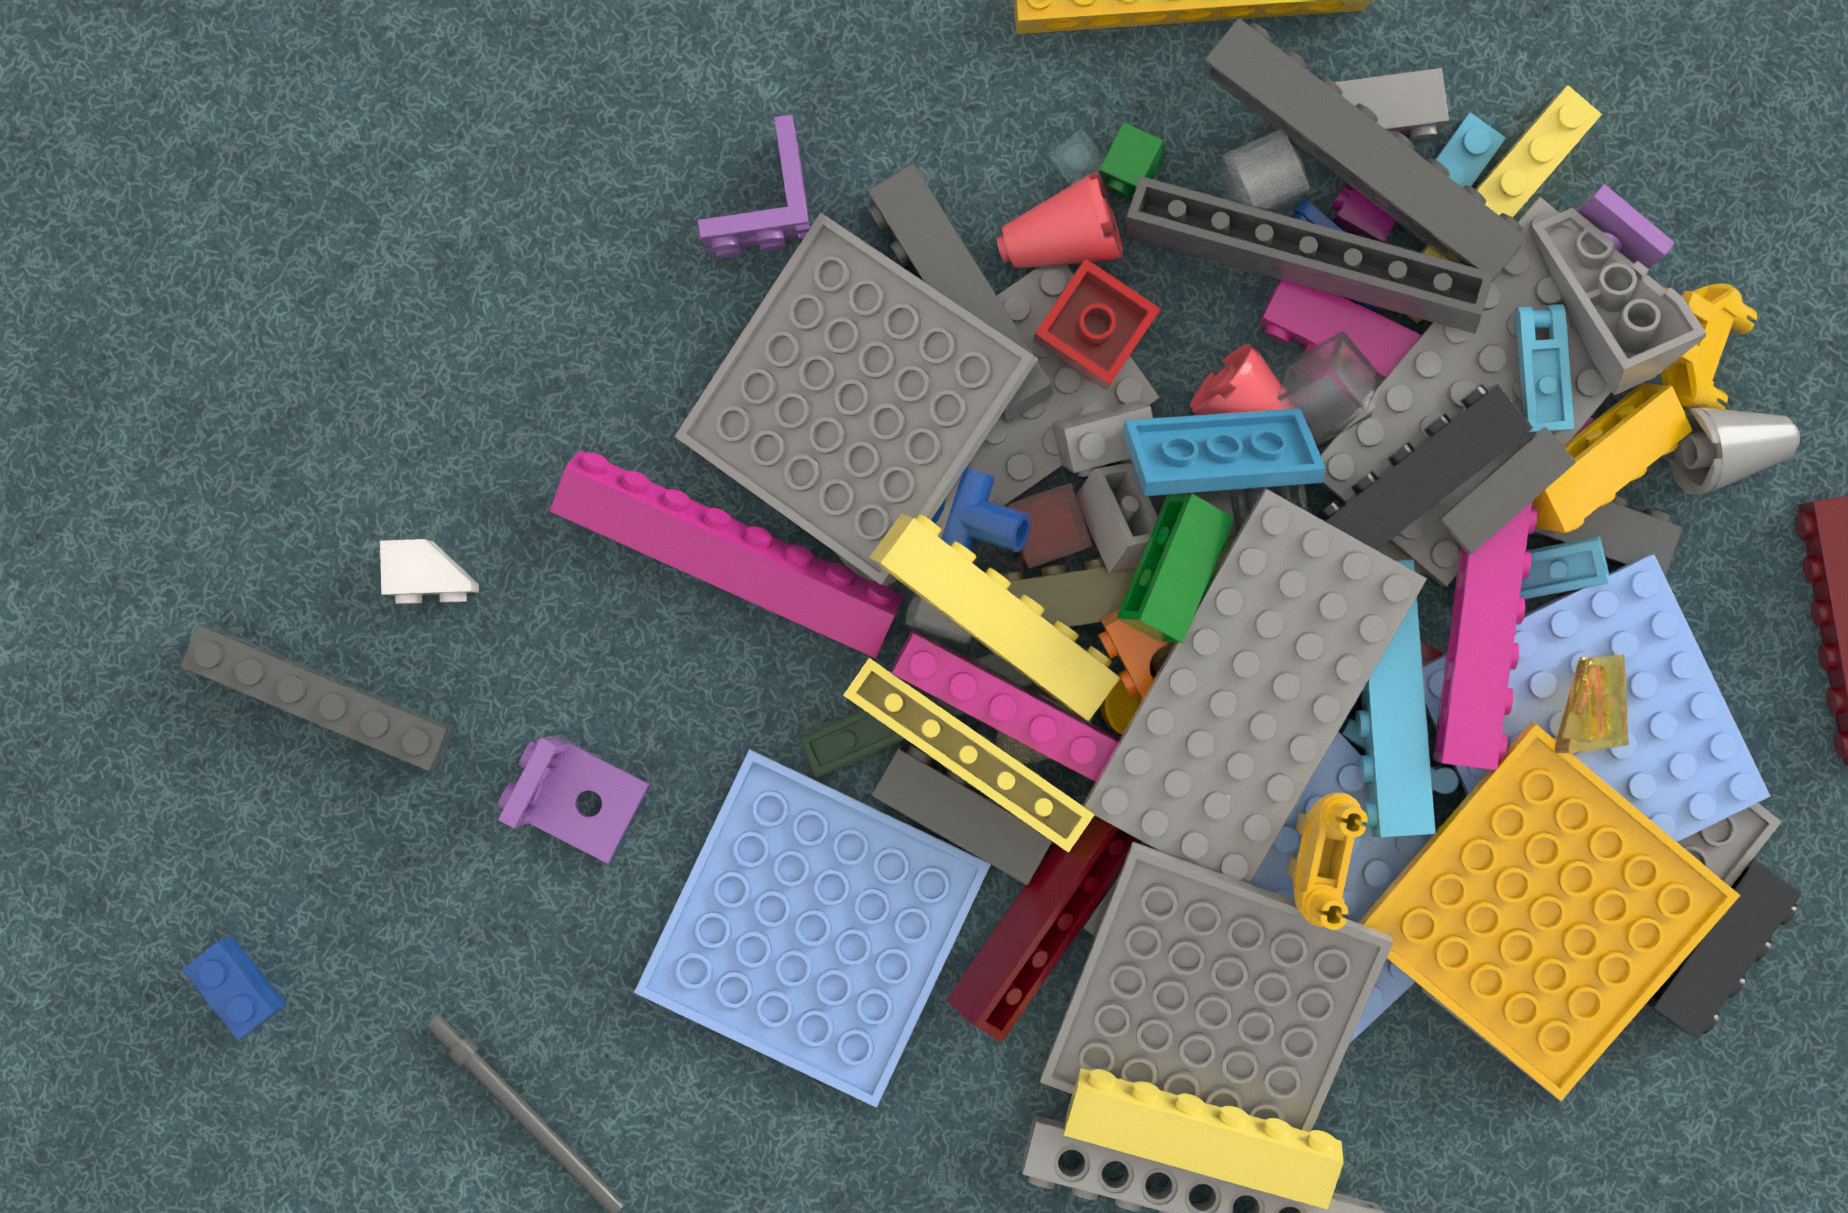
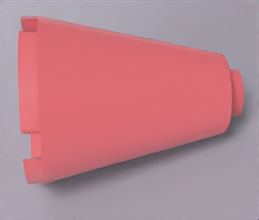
M1096 172L1087 175L1002 226L1003 236L997 237V245L1003 262L1011 261L1014 268L1018 269L1083 263L1085 258L1090 262L1115 261L1123 258V245L1113 208H1110L1106 198H1102V196L1108 195L1100 174Z
M1248 343L1238 347L1222 360L1226 367L1216 376L1211 372L1190 402L1191 411L1195 415L1297 408L1258 350ZM1308 424L1311 434H1313V430Z

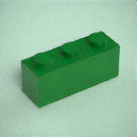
M1192 493L1167 494L1116 619L1159 642L1183 643L1201 598L1212 580V571L1219 554L1224 550L1229 541V530L1234 517Z

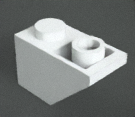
M426 539L380 541L381 594L395 596V604L422 603V595L439 594L440 602H467V593H479V584L433 541Z

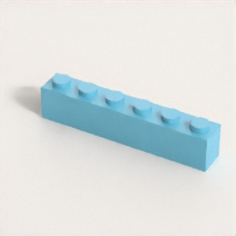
M1414 560L1396 561L1415 572ZM1416 597L1361 691L1362 710L1356 711L1358 737H1364L1366 755L1360 756L1359 771L1362 783H1368L1369 801L1363 802V811L1368 817V822H1364L1366 829L1371 828L1372 837L1436 834Z

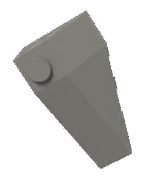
M1570 208L1532 225L1531 232L1593 363L1614 395L1655 378L1705 338L1707 333L1680 294L1671 287L1666 290L1648 275V268L1638 260L1633 263L1613 247V240L1575 209Z

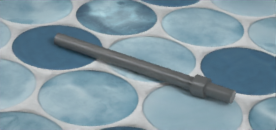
M439 1013L426 1025L450 1050L447 1055L459 1067L463 1064L608 1213H618L623 1208L625 1203L476 1052L479 1047L467 1035L463 1038Z

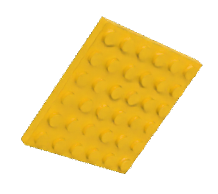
M1531 721L1509 746L1505 758L1498 760L1497 770L1490 769L1435 832L1436 834L1429 839L1358 923L1392 935L1393 944L1387 959L1561 1101L1741 895L1537 724Z

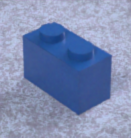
M232 936L217 941L182 969L237 1040L252 1034L287 1006Z

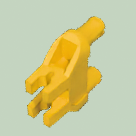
M1720 283L1701 287L1694 291H1684L1682 297L1707 334L1703 340L1660 373L1663 385H1672L1681 406L1685 408H1691L1692 406L1717 409L1726 408L1718 403L1717 400L1727 403L1728 396L1723 390L1713 386V377L1730 329L1738 334H1746L1755 325L1746 317L1751 320H1757V312L1742 302L1740 292L1730 284Z
M1336 792L1325 795L1314 803L1308 814L1299 812L1295 830L1302 835L1298 856L1290 855L1286 872L1293 879L1294 901L1301 916L1312 925L1326 927L1330 930L1343 928L1347 922V919L1342 914L1348 915V907L1344 904L1345 899L1342 896L1355 837L1361 836L1366 830V827L1361 823L1368 822L1367 814L1361 809L1358 801L1346 793Z

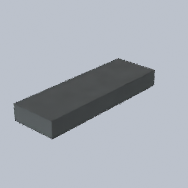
M1544 427L1438 520L1468 554H1472L1576 463V460L1549 429Z

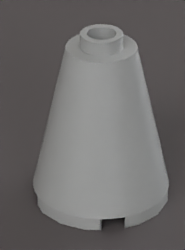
M1692 406L1691 408H1684L1683 411L1693 431L1678 442V446L1675 449L1676 459H1668V464L1675 482L1685 493L1705 495L1792 458L1800 443V433L1797 426L1784 415Z

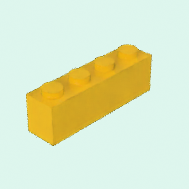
M1641 383L1563 445L1576 460V463L1532 501V507L1537 508L1536 527L1538 529L1560 533L1576 530L1584 523V518L1598 507L1611 502L1615 498L1616 492L1630 481L1643 476L1647 472L1648 466L1659 457L1675 450L1678 442L1693 431L1672 385Z

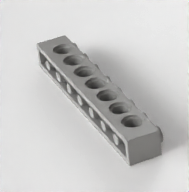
M1035 1114L1021 1163L1022 1174L1029 1176L1028 1182L1033 1185L1047 1189H1054L1055 1183L1072 1187V1194L1089 1200H1097L1098 1195L1116 1199L1115 1205L1136 1212H1140L1142 1206L1159 1210V1213H1234L1233 1204L1235 1200L1240 1196L1249 1195L1254 1197L1255 1203L1252 1210L1248 1213H1279L1285 1207H1295L1298 1213H1385L1376 1203L1338 1193H1333L1327 1210L1064 1136L1065 1122ZM1067 1150L1080 1152L1083 1155L1081 1164L1071 1170L1062 1168L1058 1164V1160L1063 1152ZM1119 1161L1126 1166L1124 1175L1115 1181L1105 1179L1102 1176L1104 1166L1109 1162ZM1161 1172L1169 1176L1168 1184L1162 1191L1152 1192L1145 1188L1146 1181L1150 1175ZM1198 1184H1207L1212 1188L1209 1199L1203 1203H1194L1189 1200L1191 1189Z

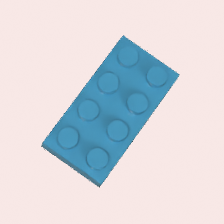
M1301 408L1125 420L1123 436L1144 496L1323 483L1326 468Z

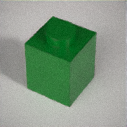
M1123 122L1099 169L1103 182L1107 183L1105 188L1114 195L1124 199H1129L1131 195L1134 196L1140 176L1154 179L1166 155L1164 141Z

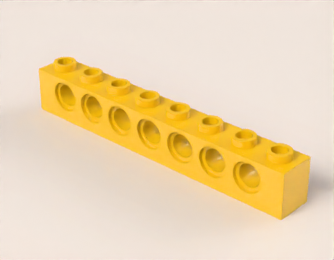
M1014 0L1016 34L1232 20L1238 18L1365 11L1372 0Z

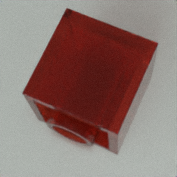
M1071 483L1006 505V507L1028 513L1031 517V530L1025 546L1022 547L1020 552H1013L1015 557L1021 556L1025 571L1070 557L1093 547Z

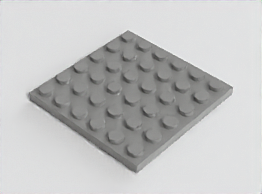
M820 212L674 437L876 582L887 586L893 576L869 557L901 513L914 519L919 514H922L929 520L933 518L1038 361V358Z
M1132 842L1042 1070L1040 1083L1072 1094L1080 1068L1090 1071L1101 1069L1112 1073L1118 1079L1133 1083L1138 1081L1148 1082L1158 1087L1161 1091L1175 1095L1191 1094L1200 1098L1204 1103L1218 1107L1234 1106L1245 1111L1247 1115L1265 1120L1277 1118L1287 1122L1293 1128L1311 1132L1393 944L1392 935L1348 919L1343 928L1338 930H1330L1326 927L1312 925L1301 916L1293 899Z

